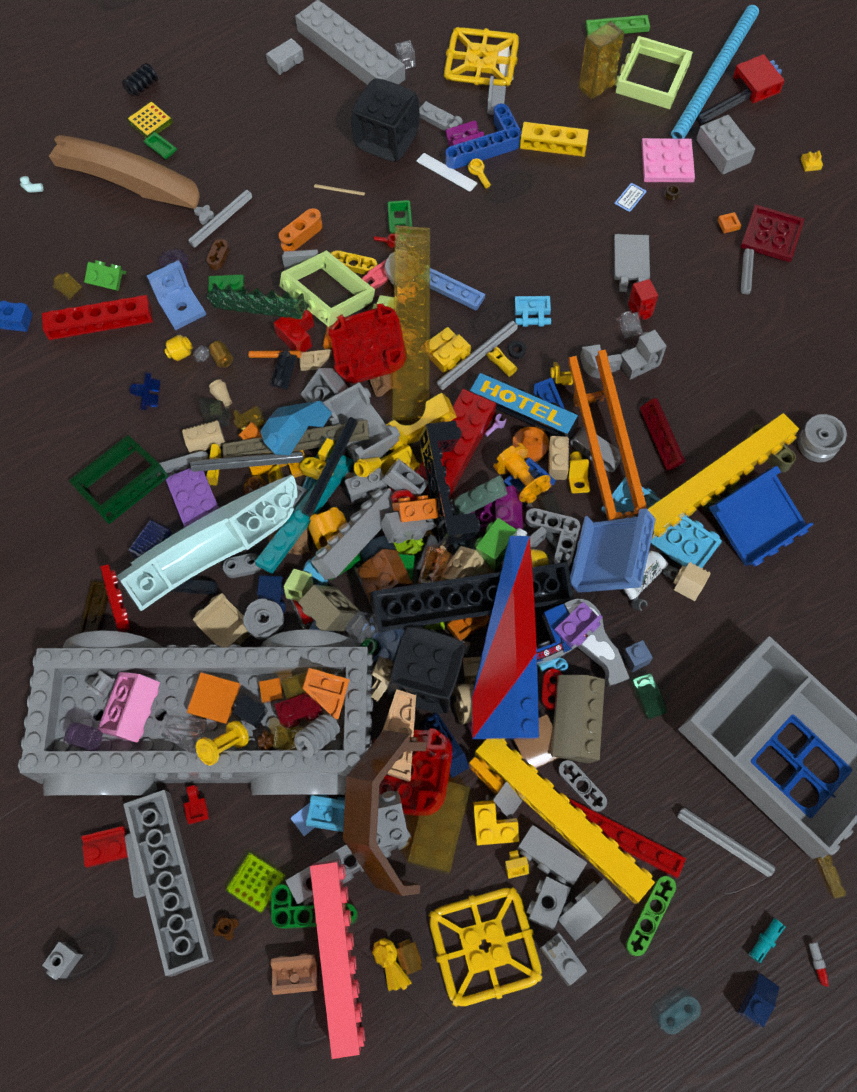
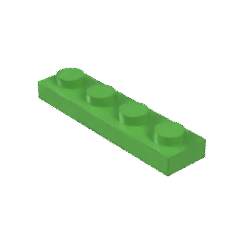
M648 15L586 20L585 25L588 37L649 32L650 30Z

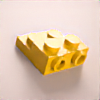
M447 327L423 344L421 351L445 373L471 354V345L460 334L457 336Z

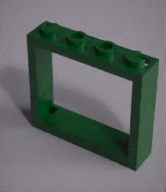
M127 435L70 479L69 482L84 500L110 524L169 476L161 464ZM136 451L151 466L100 506L86 489Z

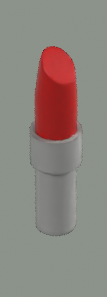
M818 942L809 943L813 965L817 971L820 983L825 987H829L825 969L826 965L824 959H822Z

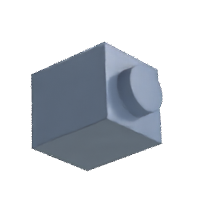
M643 640L625 648L622 654L631 673L649 665L653 658Z

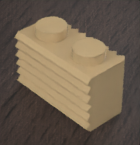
M217 420L208 424H201V426L190 427V429H183L182 431L190 454L211 449L212 444L223 446L225 443L222 429Z
M550 437L548 474L555 480L567 479L569 470L568 437Z
M689 562L687 567L682 566L673 583L677 585L674 590L695 601L706 584L710 572Z

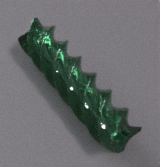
M214 283L212 291L207 294V298L212 302L213 308L270 316L278 315L285 318L302 319L304 311L309 307V304L304 300L303 293L294 298L288 291L278 296L274 290L263 294L259 288L248 292L242 286L239 290L235 291L230 285L220 289Z

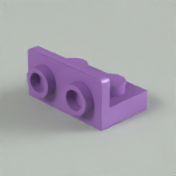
M582 602L554 631L570 648L575 644L579 647L587 639L584 635L589 630L593 633L601 625L599 621L603 617L601 615L597 616Z

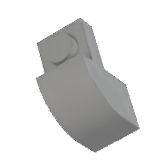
M600 345L582 347L580 358L584 371L594 378L601 379L595 358L598 355V351H601ZM621 354L607 356L611 372L620 370Z

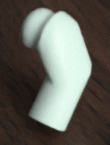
M27 176L20 177V185L27 192L44 191L42 183L32 184Z

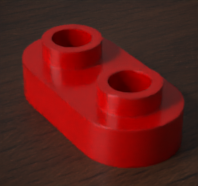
M557 669L548 670L543 677L541 701L548 710H555V702L550 703L548 698L556 699L557 682L552 684L549 679L555 678L557 681V676L563 675Z

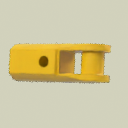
M495 347L493 352L487 353L489 360L496 364L508 377L516 372L517 367L498 347Z

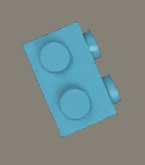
M323 794L311 795L306 826L343 832L345 798L331 799Z

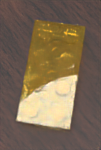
M611 21L586 37L579 89L591 99L602 94L603 91L612 87L616 82L624 32Z
M448 782L446 797L440 809L432 815L419 816L408 859L410 865L450 875L470 787Z

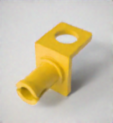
M573 452L570 454L571 461L568 477L571 493L590 492L588 482L589 460H582L580 452ZM581 482L585 486L583 488H576L574 484Z

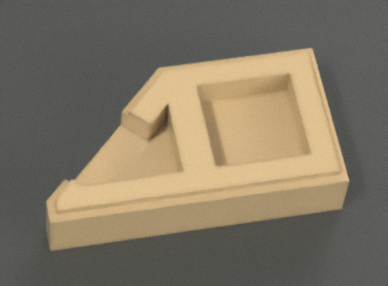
M332 349L301 352V371L319 369L332 356Z

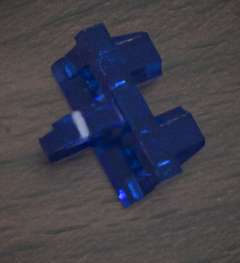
M151 373L145 374L144 385L132 384L129 389L132 395L142 397V410H146L147 406L157 407L159 395L149 394V390L159 392L161 380L151 378Z

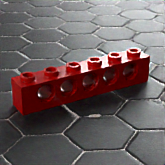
M147 295L42 313L43 331L49 340L153 322L151 304Z

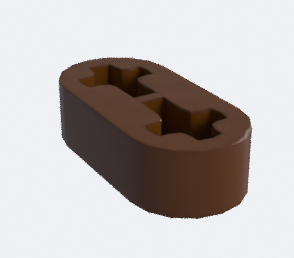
M217 239L212 244L207 256V263L210 269L218 270L222 268L229 253L226 240Z

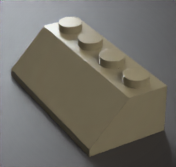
M589 675L557 676L551 756L587 764L600 760L605 679Z

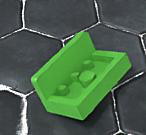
M95 260V263L88 262L84 282L119 291L122 274L126 275L127 271L121 270V266L111 264L110 267H107L105 262Z

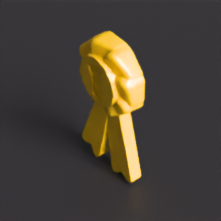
M386 938L375 942L372 954L374 955L375 962L385 968L388 990H398L400 988L405 990L412 982L396 962L397 950L393 942Z

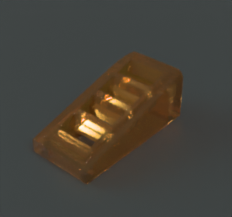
M428 547L418 584L440 580L450 557L448 551ZM426 577H432V581L425 579Z

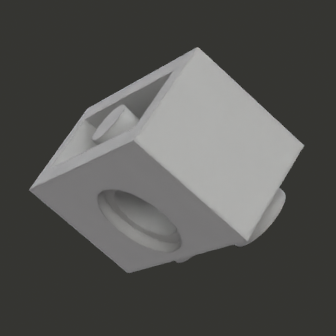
M380 468L367 477L355 476L345 480L346 490L352 505L370 500L372 494L378 489H387V484L382 481L384 476Z
M546 877L544 881L540 880L535 890L538 893L535 902L531 900L526 912L530 914L528 920L553 931L571 888L549 877ZM543 897L552 899L553 907L551 909H546L542 906Z

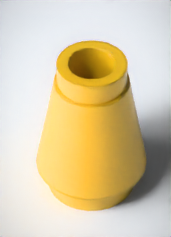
M379 457L357 460L354 464L356 475L359 477L369 476L381 467V459Z

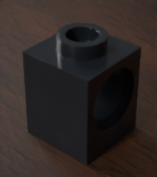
M245 694L242 698L239 697L233 705V713L256 729L268 713L264 706Z

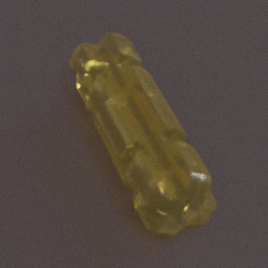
M831 856L819 857L818 860L820 865L824 867L823 873L828 885L833 889L831 890L833 897L841 898L846 896L844 887L840 885L842 882L836 867L832 865L833 860Z

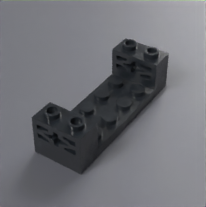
M456 421L426 424L418 438L430 497L437 500L438 518H435L440 546L470 542L480 530V521L478 518L476 519L475 513L453 516L454 507L449 500L450 487L445 481L446 468L442 466L441 461L442 453L451 452L461 438L460 427H457Z

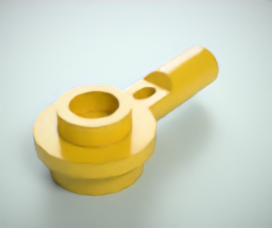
M473 159L468 165L469 172L477 175L484 187L489 188L491 184L483 173L485 166L482 160Z

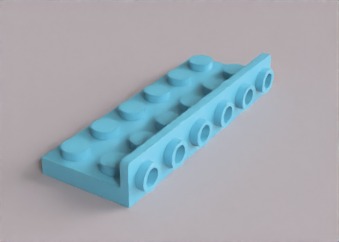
M625 477L612 494L616 512H622V514L629 511L634 512L627 478ZM642 487L647 509L661 500L655 496L656 493ZM603 506L601 511L606 514L605 508ZM687 515L681 518L682 521L675 527L671 525L667 528V532L659 538L656 536L651 540L653 547L681 566L687 567L688 563L692 562V564L699 566V568L704 567L722 542L717 533L713 531L708 532L703 528V524L697 520L692 521Z

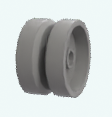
M827 414L816 415L806 423L804 429L799 434L797 441L798 449L803 456L811 461H829L845 443L847 437L846 428L834 416Z

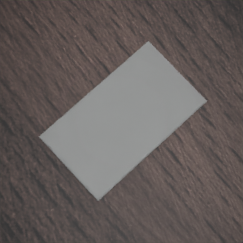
M507 781L493 799L508 819L512 817L522 803L520 797Z

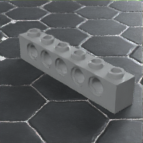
M408 830L407 841L380 847L386 858L391 856L390 852L396 848L401 850L410 844L409 840L412 838ZM345 845L318 862L340 859V863L345 865L346 858L354 855L348 846ZM357 860L352 867L345 865L346 878L343 879V884L353 879V874L357 871L364 872ZM310 866L286 880L293 897L300 906L302 904L308 906L314 902L313 890L308 889L307 886L308 881L311 879Z

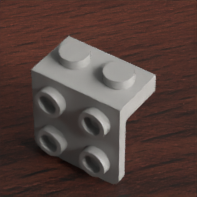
M399 790L394 792L387 791L379 795L377 844L379 848L408 840Z

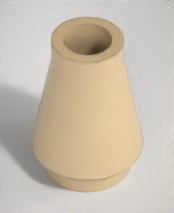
M219 379L209 385L210 393L220 402L222 407L225 408L232 404L225 382Z

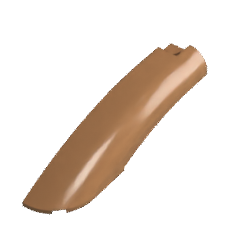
M59 135L54 139L57 145L49 155V158L57 167L100 177L125 187L143 198L196 209L199 203L200 193L196 184L191 179L150 159L114 146L66 135Z

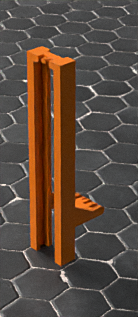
M606 349L598 351V355L595 356L603 390L586 394L577 356L569 357L568 365L575 388L573 403L574 407L579 406L607 519L610 521L638 517L639 509H645L647 506ZM604 398L607 401L634 512L629 511L622 514V512H616L589 407V404L595 403L598 399L599 402L603 401Z

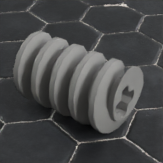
M323 714L295 735L294 743L298 752L306 758L312 757L319 749H322L335 739L336 734L340 732L338 722L328 714Z

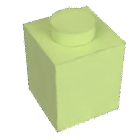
M293 569L284 585L286 598L299 602L313 586L312 574Z

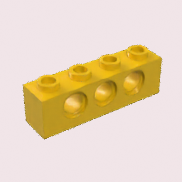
M524 122L520 149L585 157L589 130Z

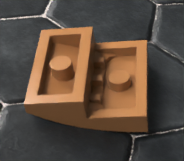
M547 715L539 718V738L513 739L519 753L523 757L522 760L527 765L530 763L537 769L558 759V757L551 756L553 726Z

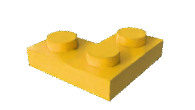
M493 800L473 802L477 845L519 842L517 818L496 820V808Z

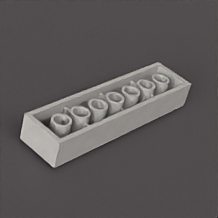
M316 0L295 16L299 33L367 85L375 78L384 79L398 85L405 80V65L320 0Z
M162 790L123 804L165 976L172 977L214 961L171 794L166 790Z

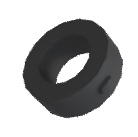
M521 341L511 342L508 348L510 357L514 359L523 358L526 353L525 344ZM515 347H519L522 349V351L516 353L512 349Z

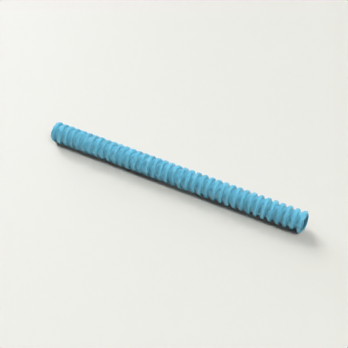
M749 5L742 14L672 130L671 136L673 139H684L757 18L759 14L757 6Z

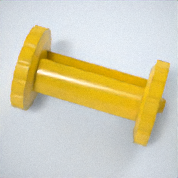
M232 721L227 724L226 732L211 740L207 737L199 739L196 742L197 755L204 764L208 766L214 765L219 760V753L232 746L237 748L246 746L249 741L248 732L239 721Z

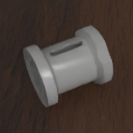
M99 670V675L91 685L88 684L87 688L102 698L104 696L103 692L115 680Z

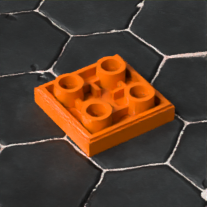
M200 672L187 713L228 724L241 684Z

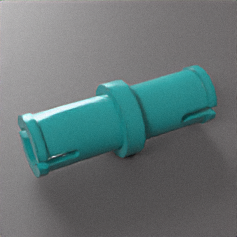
M773 918L763 934L760 933L758 936L760 939L751 952H749V956L761 964L768 951L776 946L775 941L786 927L780 921Z

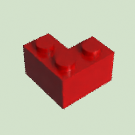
M298 304L273 323L276 335L292 351L306 352L312 347L310 335L306 331L314 326L313 316L303 305Z

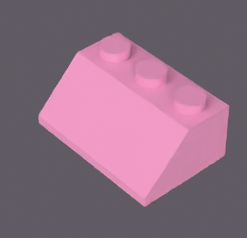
M119 672L97 732L138 743L144 733L145 722L151 714L154 698L158 695L160 682L141 674Z

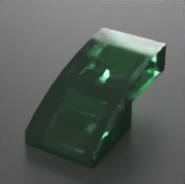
M652 673L632 679L637 697L641 700L647 719L668 713Z

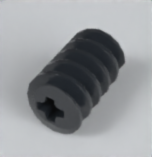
M145 63L140 68H137L136 72H132L126 79H123L122 85L129 95L133 96L135 94L139 96L138 90L144 92L143 86L148 89V83L154 84L152 78L158 81V77L154 69L148 63Z

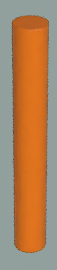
M249 351V358H278L279 353L283 351ZM289 351L290 354L297 355V358L302 356L301 351Z

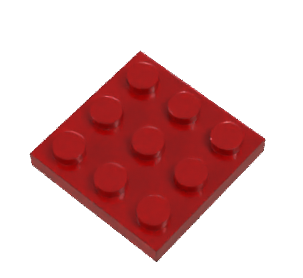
M109 564L100 566L117 631L127 633L126 630L130 629L128 615L123 604L120 588L118 589L115 571H110Z

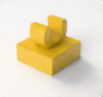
M820 151L802 154L801 162L805 172L822 169L823 163Z
M518 850L509 852L510 860L505 861L508 879L529 874L527 857L519 858Z

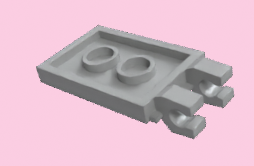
M614 235V280H619L620 292H627L628 280H634L638 283L650 279L649 235Z

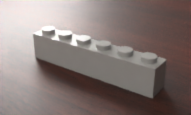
M390 488L376 490L372 494V498L361 505L362 509L354 513L350 517L351 520L339 528L340 532L332 536L327 541L328 544L315 553L316 557L311 562L324 580L336 578L382 528L381 522L385 514L397 512L393 511V502L391 501L393 492Z

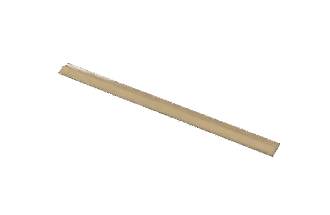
M314 185L315 188L365 195V192Z

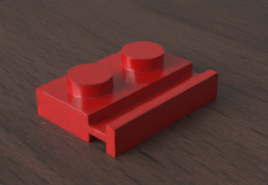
M124 826L81 836L86 868L128 858L125 843L126 829Z

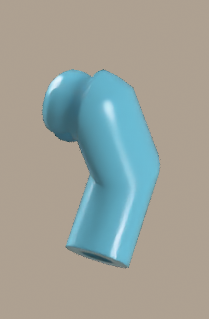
M559 657L537 666L541 672L549 668L566 671L568 663Z

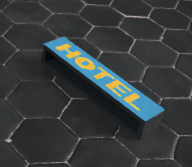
M480 373L470 392L495 402L496 410L555 436L568 437L570 440L579 423L578 415L574 411L562 409L553 402L548 403L540 396H532L524 389H516L505 381L500 382L489 374L484 375Z

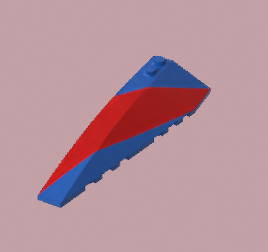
M509 536L480 666L476 676V683L472 693V739L539 738L536 625L530 536Z

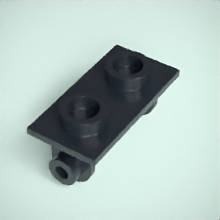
M286 350L279 353L270 386L288 390L297 355H292Z

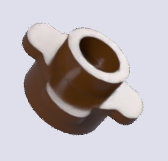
M266 730L262 731V735L258 736V745L261 751H274L276 745L274 735L271 732L267 733Z
M220 915L213 933L217 937L223 936L226 940L230 941L234 938L233 933L235 928L238 927L239 922L237 919H229L226 915Z

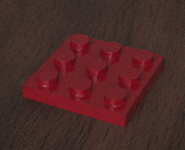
M755 204L740 248L753 249L754 252L791 262L805 219Z

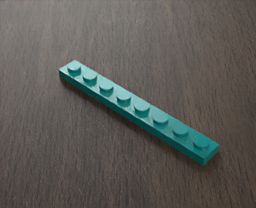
M341 456L313 515L318 514L353 467V459ZM317 481L295 508L290 518L282 525L256 559L255 564L257 567L273 574L309 526L310 517L304 515L302 511Z

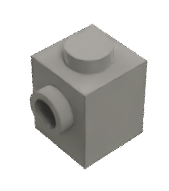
M59 941L42 966L48 969L46 973L55 980L67 978L83 954L68 943Z

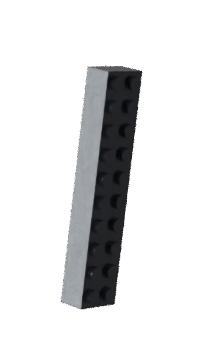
M568 562L532 567L535 608L563 604L574 600ZM501 572L372 591L369 595L375 633L491 615Z

